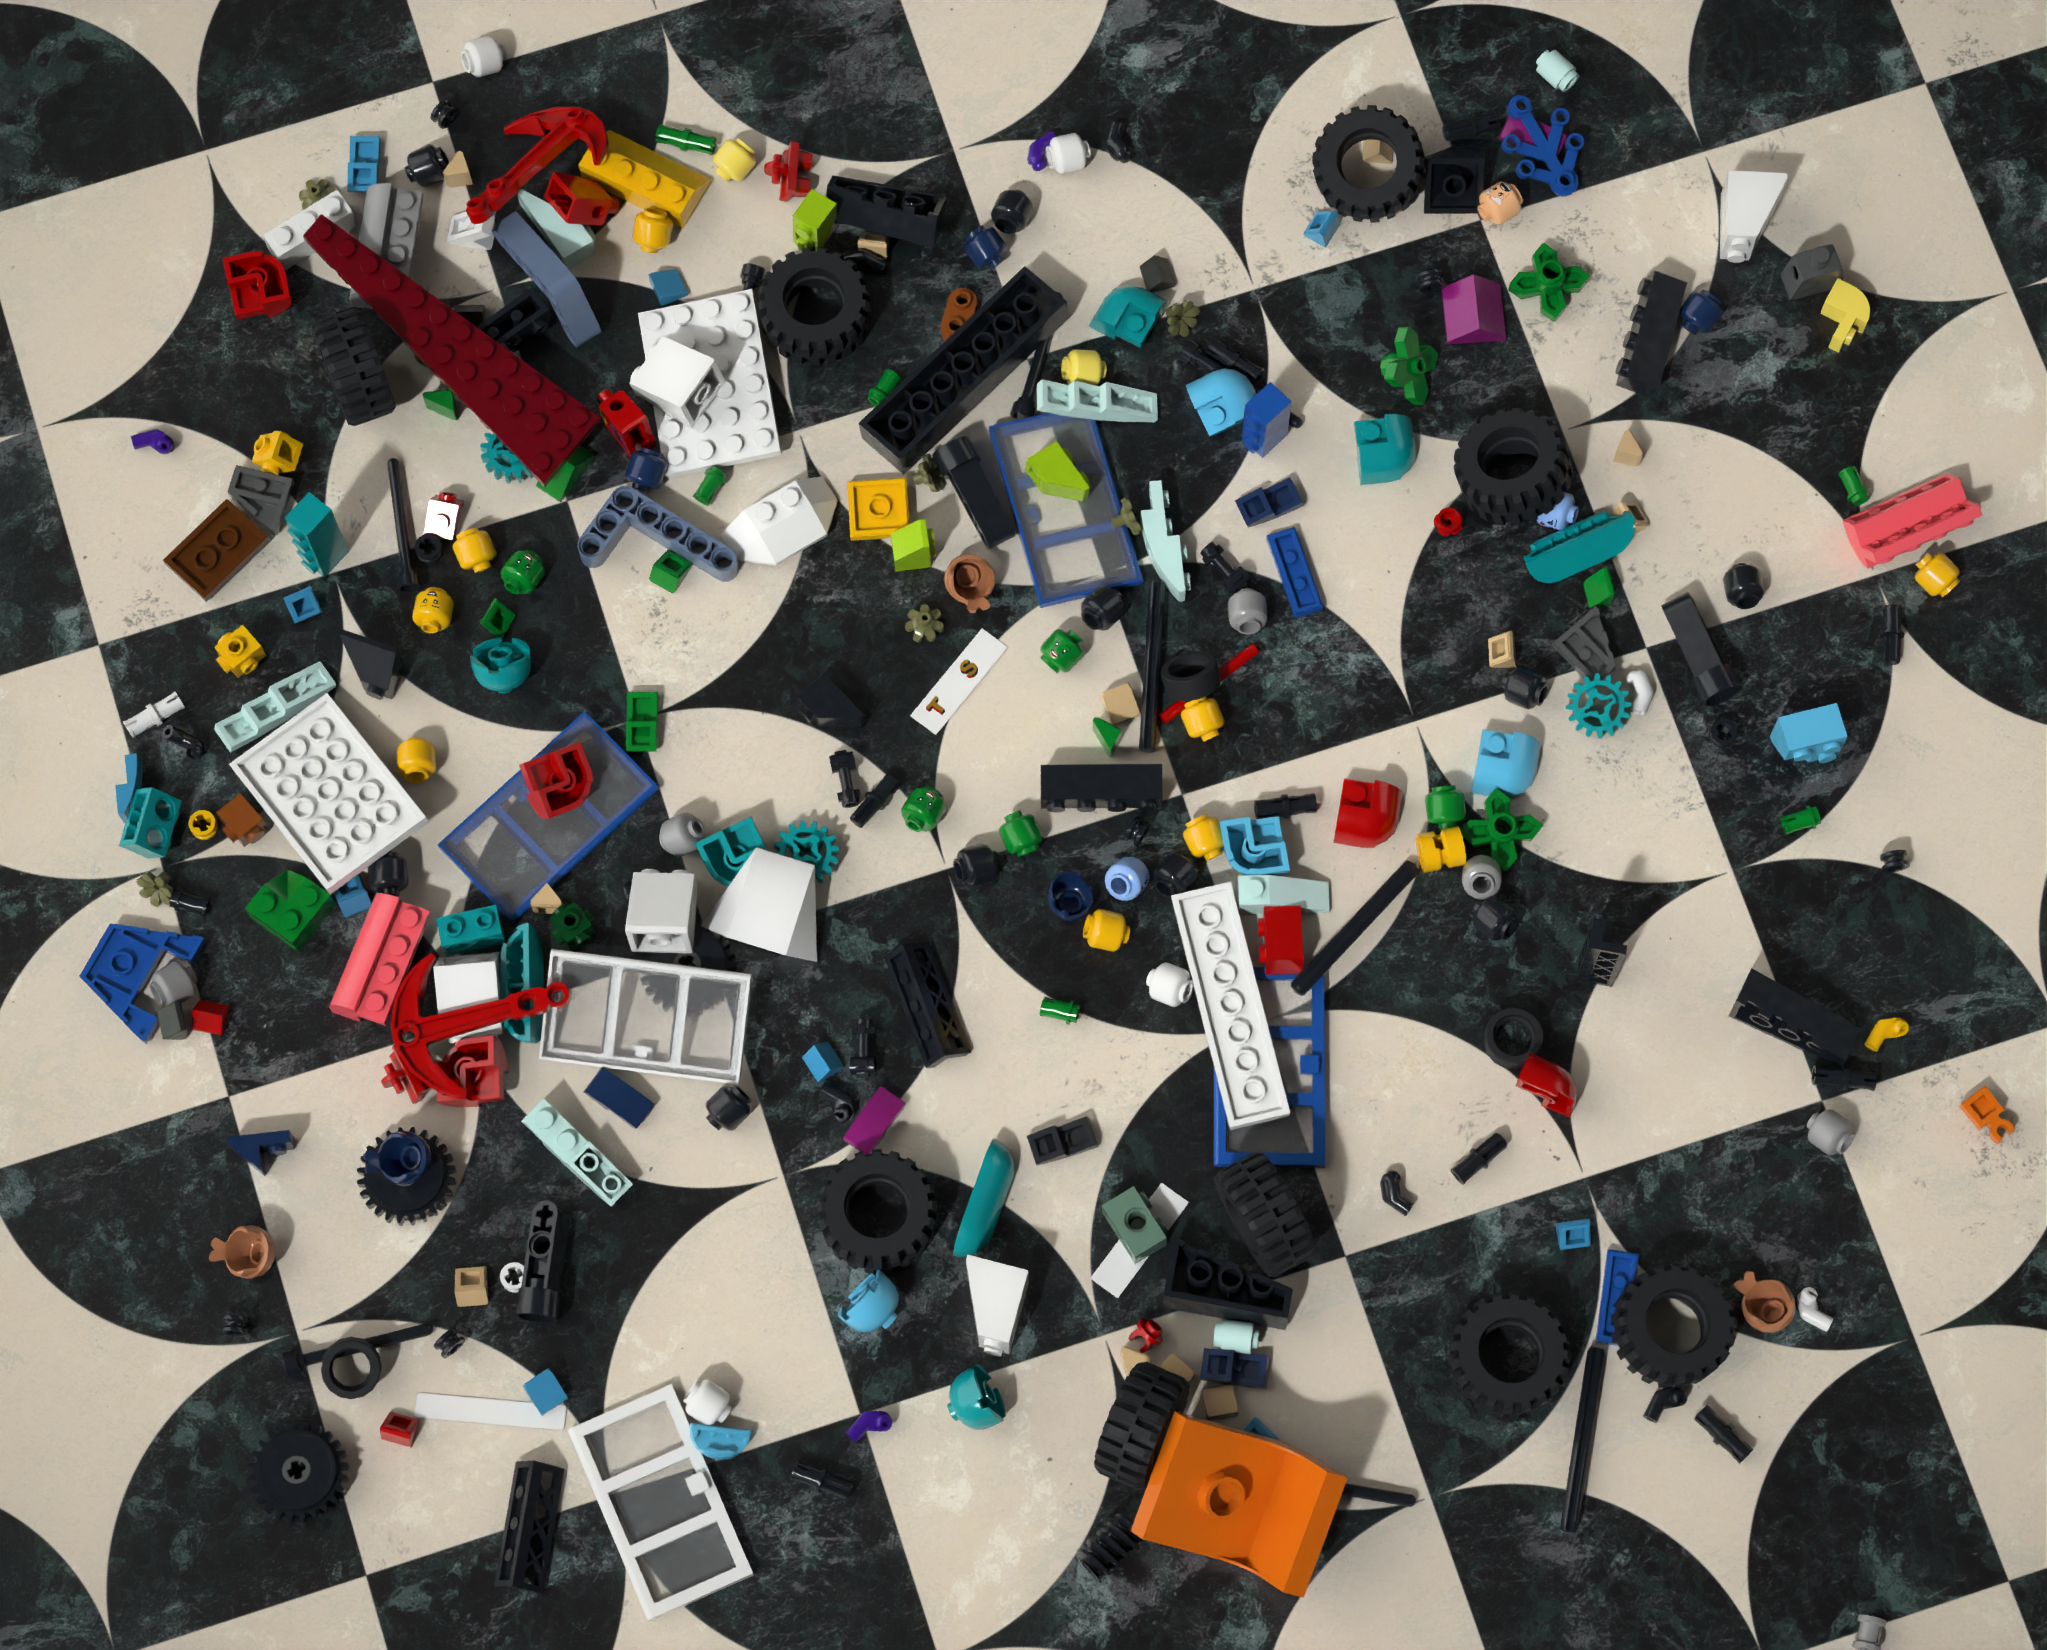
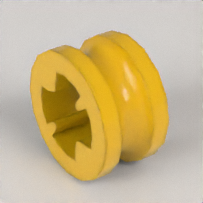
M199 810L190 816L189 828L197 839L208 840L216 834L218 823L212 813L206 810ZM205 819L207 823H211L210 826L206 825L208 828L206 831H201L199 827H196V824L200 825L199 820Z

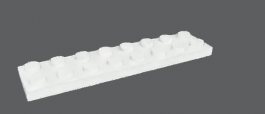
M1231 882L1171 895L1230 1130L1290 1116L1282 1078Z

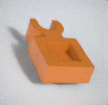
M1986 1086L1959 1106L1979 1131L1985 1126L1988 1127L1990 1139L1996 1144L2003 1140L1997 1133L1998 1128H2004L2009 1135L2015 1130L2010 1121L1999 1117L2005 1109Z

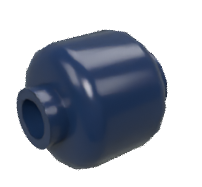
M981 225L964 238L967 242L964 245V252L978 269L988 266L992 270L1005 260L1002 254L1006 251L1007 245L993 227L984 228Z
M1706 290L1692 292L1680 308L1679 316L1683 320L1681 326L1693 335H1696L1698 331L1709 333L1723 314V310L1720 307L1722 302Z
M641 447L640 451H634L631 454L625 477L628 481L633 482V489L648 493L650 488L658 489L661 487L667 469V462L662 459L663 454Z

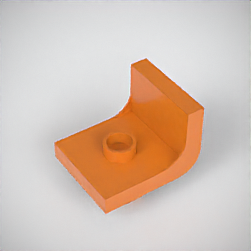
M1174 1411L1131 1532L1143 1540L1234 1564L1258 1575L1283 1593L1304 1598L1348 1477L1310 1453L1290 1444Z

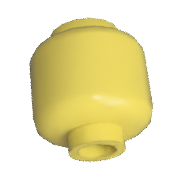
M739 138L735 141L728 139L713 156V162L718 167L714 172L727 182L731 178L741 182L755 166L756 159L753 155L756 152Z
M1074 349L1069 352L1068 356L1063 357L1061 374L1063 380H1067L1068 385L1073 381H1079L1098 386L1100 380L1106 376V362L1101 361L1099 353L1095 350Z

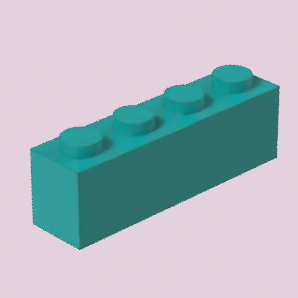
M308 492L285 517L289 527L287 532L294 538L292 543L298 548L296 552L303 559L301 564L312 574L318 572L325 578L349 551L332 510L312 493Z

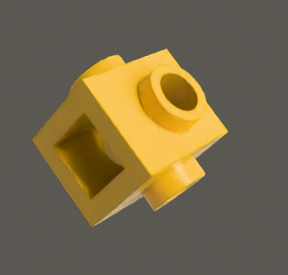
M273 431V433L260 435L254 445L252 462L262 467L261 470L263 472L278 475L279 473L295 471L303 443L282 431Z
M241 625L233 633L228 632L219 639L218 645L215 646L219 655L216 659L218 664L226 673L232 671L237 678L243 674L251 673L258 666V662L266 656L262 646L244 625Z

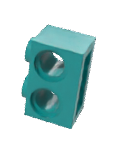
M153 787L136 789L119 846L148 859L165 857L171 846V835L174 825L180 816L179 808L182 800Z
M496 905L436 918L441 946L446 956L506 943L501 916Z

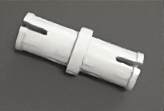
M174 691L171 695L154 705L149 703L145 706L147 709L123 721L132 738H135V736L154 725L160 726L163 724L162 720L184 709L185 706Z

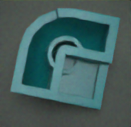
M1130 284L1117 287L1104 298L1089 327L1114 340L1116 337H1119L1141 348L1152 328H1156L1169 303L1168 300L1142 287Z
M1384 414V419L1354 422L1360 485L1388 483L1401 479L1415 462L1416 447L1411 418L1400 414Z
M752 816L695 843L710 875L724 886L730 885L756 847L768 850Z

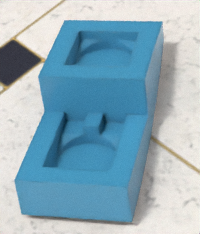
M350 136L348 192H366L369 186L378 184L381 141L379 136Z
M137 753L125 755L127 784L115 785L118 815L123 823H126L135 790L142 787V761Z

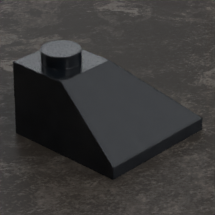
M1452 146L1426 156L1424 214L1479 213L1477 209L1480 205L1479 196L1483 192L1485 158L1482 146Z
M341 629L339 635L366 694L380 700L383 697L393 699L406 668L398 648Z

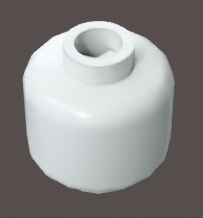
M491 36L468 41L464 46V50L461 51L464 69L475 77H483L499 72L503 67V60L506 59V51L503 44L497 43Z
M1076 133L1054 137L1051 139L1050 145L1046 147L1048 165L1050 169H1055L1059 174L1082 170L1086 165V158L1091 156L1088 142L1082 141L1081 137Z
M1167 962L1160 964L1156 969H1152L1146 980L1151 998L1171 1007H1177L1181 1003H1186L1194 989L1190 973Z
M705 1379L701 1383L696 1381L683 1400L686 1403L685 1409L687 1414L704 1425H713L716 1421L722 1423L732 1407L727 1405L730 1400L729 1392L710 1379Z

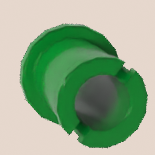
M886 369L875 388H871L868 391V401L876 407L896 388L902 380L901 377L894 371Z
M711 466L709 470L704 472L706 476L693 495L695 500L706 506L710 505L719 487L726 483L725 478L727 475L714 466Z
M1849 466L1839 472L1838 476L1841 478L1848 493L1847 500L1852 502L1854 506L1866 503L1870 499V490L1864 486L1856 466Z
M1808 805L1805 806V810L1780 816L1785 835L1809 827L1816 829V825L1821 824V818L1816 806L1810 807Z
M1047 997L1043 998L1040 1008V1016L1064 1020L1068 1025L1071 1022L1077 1023L1080 1012V1005L1075 1004L1073 1000L1068 1003Z

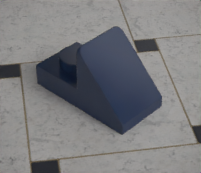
M290 1130L227 1137L230 1147L264 1176V1152H268V1155L278 1156L286 1154L287 1150L295 1149L294 1136Z

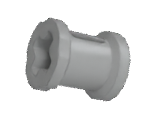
M1858 1615L1857 1620L1860 1624L1857 1639L1853 1641L1852 1647L1858 1650H1881V1647L1878 1646L1882 1627L1886 1626L1887 1621L1875 1616Z

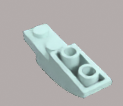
M1161 480L1149 481L1151 509L1141 510L1140 523L1146 550L1154 569L1161 581L1165 582L1169 592L1179 602L1185 601V592L1191 590L1189 573H1183V563H1187L1186 545H1180L1179 535L1172 536L1171 518H1165L1164 508H1169L1168 490L1162 491Z
M544 1098L521 1121L543 1142V1145L609 1206H612L633 1185Z

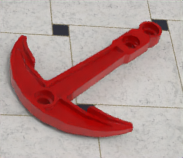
M553 107L533 112L505 126L503 129L506 135L529 134L544 137L505 175L490 181L486 186L487 189L479 197L472 198L467 202L466 213L473 224L487 221L492 216V212L503 207L519 192V189L577 139L586 142L592 153L594 165H600L609 146L607 131L603 122L593 112L583 108ZM545 129L551 130L547 135H545Z
M431 953L418 962L406 975L393 1001L391 1030L396 1050L409 1071L431 1089L451 1096L467 1097L468 1091L451 1080L437 1062H433L428 1046L435 1042L510 1019L521 1020L547 1013L551 1007L562 1009L571 1000V993L565 984L554 982L546 989L535 987L509 994L505 999L421 1017L419 998H424L428 976L437 958ZM558 992L564 993V998L560 1002L554 1001V995ZM528 1000L534 1001V1007L530 1010L524 1009V1004ZM410 1032L414 1033V1040L406 1042L404 1039L405 1035Z

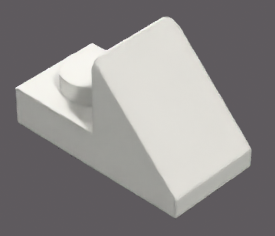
M466 211L453 215L446 242L453 245L491 250L494 240L492 231L495 227L496 211L492 212V216L487 221L480 224H473Z

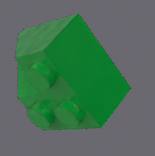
M287 869L265 883L245 907V910L252 920L299 952L336 904L332 896L308 878Z

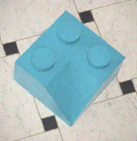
M1837 703L1778 717L1770 735L1771 742L1784 760L1794 758V761L1806 760L1813 762L1818 760L1819 763H1827L1836 759L1848 737Z

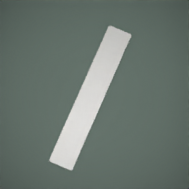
M417 1393L414 1417L564 1430L566 1406L558 1405L541 1416L535 1405L531 1402Z

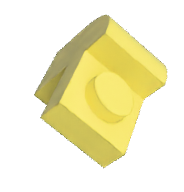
M1837 278L1826 298L1820 313L1840 323L1828 348L1839 353L1843 344L1849 346L1856 332L1863 334L1870 317V305L1863 292Z

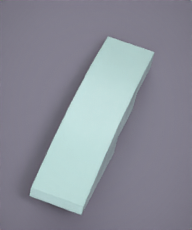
M1042 379L1037 383V411L1092 420L1156 422L1158 420L1157 393L1105 382L1101 386L1073 381L1069 385Z
M321 661L269 686L267 693L242 705L240 712L216 723L214 730L231 753L292 718L324 694L334 689L336 683Z

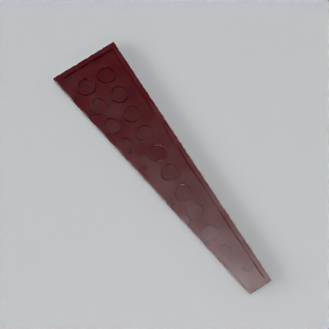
M321 214L303 235L307 244L338 273L346 284H349L359 294V297L379 315V318L386 325L393 329L408 348L451 392L457 395L458 399L480 419V422L487 429L494 433L500 442L519 459V462L544 488L600 422L598 415Z

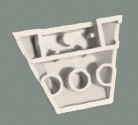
M756 847L701 926L743 943L782 955L817 962L815 865Z

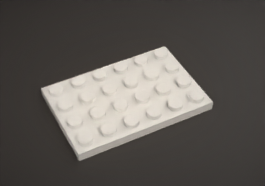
M752 289L638 313L645 360L648 358L647 355L651 346L656 342L658 343L665 336L713 358L726 381L693 428L688 427L653 405L661 454H663L662 459L667 462L665 472L667 479L709 470L711 466L722 468L782 455L755 295Z
M328 693L324 694L229 764L329 894L339 889L429 822Z

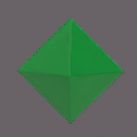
M494 598L480 624L497 638H503L516 614L498 599Z

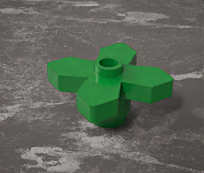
M1542 243L1532 255L1535 272H1518L1510 282L1508 290L1521 300L1540 296V313L1555 322L1566 308L1563 293H1579L1588 282L1589 274L1578 266L1564 268L1558 262L1557 252L1545 243Z
M1399 327L1394 341L1397 352H1390L1382 358L1380 365L1381 373L1385 381L1392 387L1404 386L1405 398L1411 404L1424 405L1428 394L1424 373L1435 369L1439 354L1430 345L1419 346L1418 334L1411 327Z
M1494 789L1483 803L1487 820H1469L1461 830L1464 842L1471 847L1490 843V857L1497 861L1501 871L1505 873L1517 859L1514 841H1532L1543 825L1530 814L1514 817L1510 814V798L1499 789ZM1502 827L1505 830V834L1499 833L1495 828Z

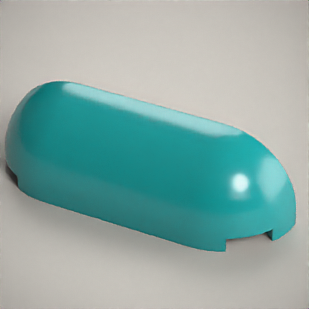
M1608 511L1600 512L1537 540L1530 545L1531 551L1528 555L1524 556L1527 570L1537 581L1555 583L1618 555L1629 545L1635 532V528H1633L1635 524L1633 514L1624 511L1622 515L1609 516Z
M524 923L516 927L517 930L510 936L507 943L502 945L501 999H505L509 994L535 987L544 988L542 945L536 929L530 923ZM528 1000L524 1004V1009L526 1010L534 1007V1001ZM544 1013L521 1020L510 1019L504 1021L503 1025L515 1039L524 1043H538L541 1040Z
M992 1139L984 1157L957 1234L953 1256L967 1257V1255L981 1251L988 1246L995 1232L1015 1172L1014 1160L1009 1149L996 1139Z

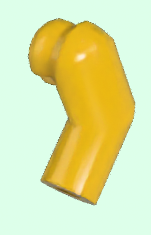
M1901 1018L1881 1019L1875 1024L1864 1045L1870 1050L1877 1052L1885 1039L1906 1035L1909 1031V1025L1907 1021Z

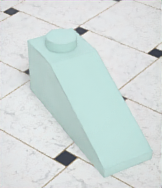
M522 189L519 190L517 196L521 207L552 251L568 269L596 253L594 241L597 239L588 225L583 227L582 224L566 223L549 203Z
M1274 875L1238 876L1237 881L1239 915H1263L1264 906H1301V914L1329 913V884L1324 881Z

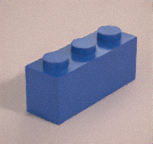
M1271 382L1245 405L1242 442L1251 453L1254 454L1256 452L1262 458L1288 435L1292 401Z

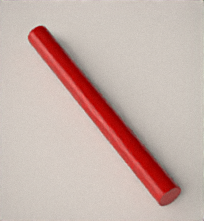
M1250 644L1219 668L1221 682L1259 653L1254 644ZM1176 701L1160 713L1159 718L1164 724H1167L1185 709L1184 704L1190 701Z

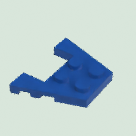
M110 923L79 976L143 1043L147 1044L159 1024V1019L135 1006L136 999L164 952L193 965L206 941L203 937L196 935L192 937L179 935L175 932L167 931L164 933L150 931L146 928Z

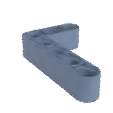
M515 211L497 222L492 231L494 236L506 252L549 298L572 344L578 348L601 333L602 330L573 273L526 221Z
M620 486L613 491L582 534L577 545L582 563L589 568H597L607 560L631 526L675 554L690 561L693 565L717 580L728 582L733 580L738 574L737 556L730 547L629 486ZM623 500L633 501L629 507L619 506V503ZM647 515L657 516L654 522L647 523L643 521ZM607 523L616 525L611 531L602 530V527ZM672 530L682 531L679 537L671 538L668 536V533ZM697 545H704L707 547V549L702 553H696L692 551L693 548ZM591 546L599 548V551L593 555L585 553L586 549ZM722 560H728L732 562L731 565L727 568H720L717 566V564Z

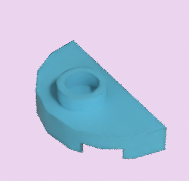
M695 1423L689 1425L690 1438L696 1449L705 1456L716 1460L731 1459L740 1454L750 1442L753 1430Z

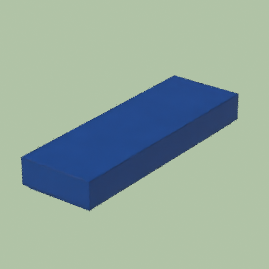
M1295 527L1267 535L1266 540L1294 619L1323 611V605Z
M1607 1250L1595 1340L1597 1343L1618 1346V1343L1612 1342L1611 1333L1615 1329L1611 1325V1316L1616 1311L1614 1306L1617 1299L1623 1294V1290L1636 1279L1639 1254Z

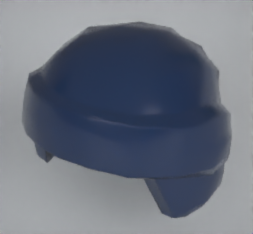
M399 1131L391 1133L381 1144L377 1153L367 1150L363 1154L364 1159L369 1162L365 1166V1172L371 1174L381 1171L385 1178L391 1182L411 1184L422 1178L428 1171L431 1162L430 1147L421 1136L413 1132Z

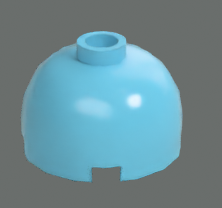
M878 1269L876 1270V1276L872 1273L868 1275L849 1295L848 1298L851 1300L849 1307L845 1308L842 1305L838 1312V1317L856 1331L864 1333L873 1332L881 1326L886 1329L897 1318V1314L894 1311L898 1306L899 1295L891 1280Z

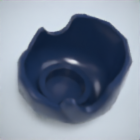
M1064 871L1056 875L1049 886L1047 896L1049 907L1061 919L1077 921L1086 916L1093 905L1092 886L1083 880L1082 874Z

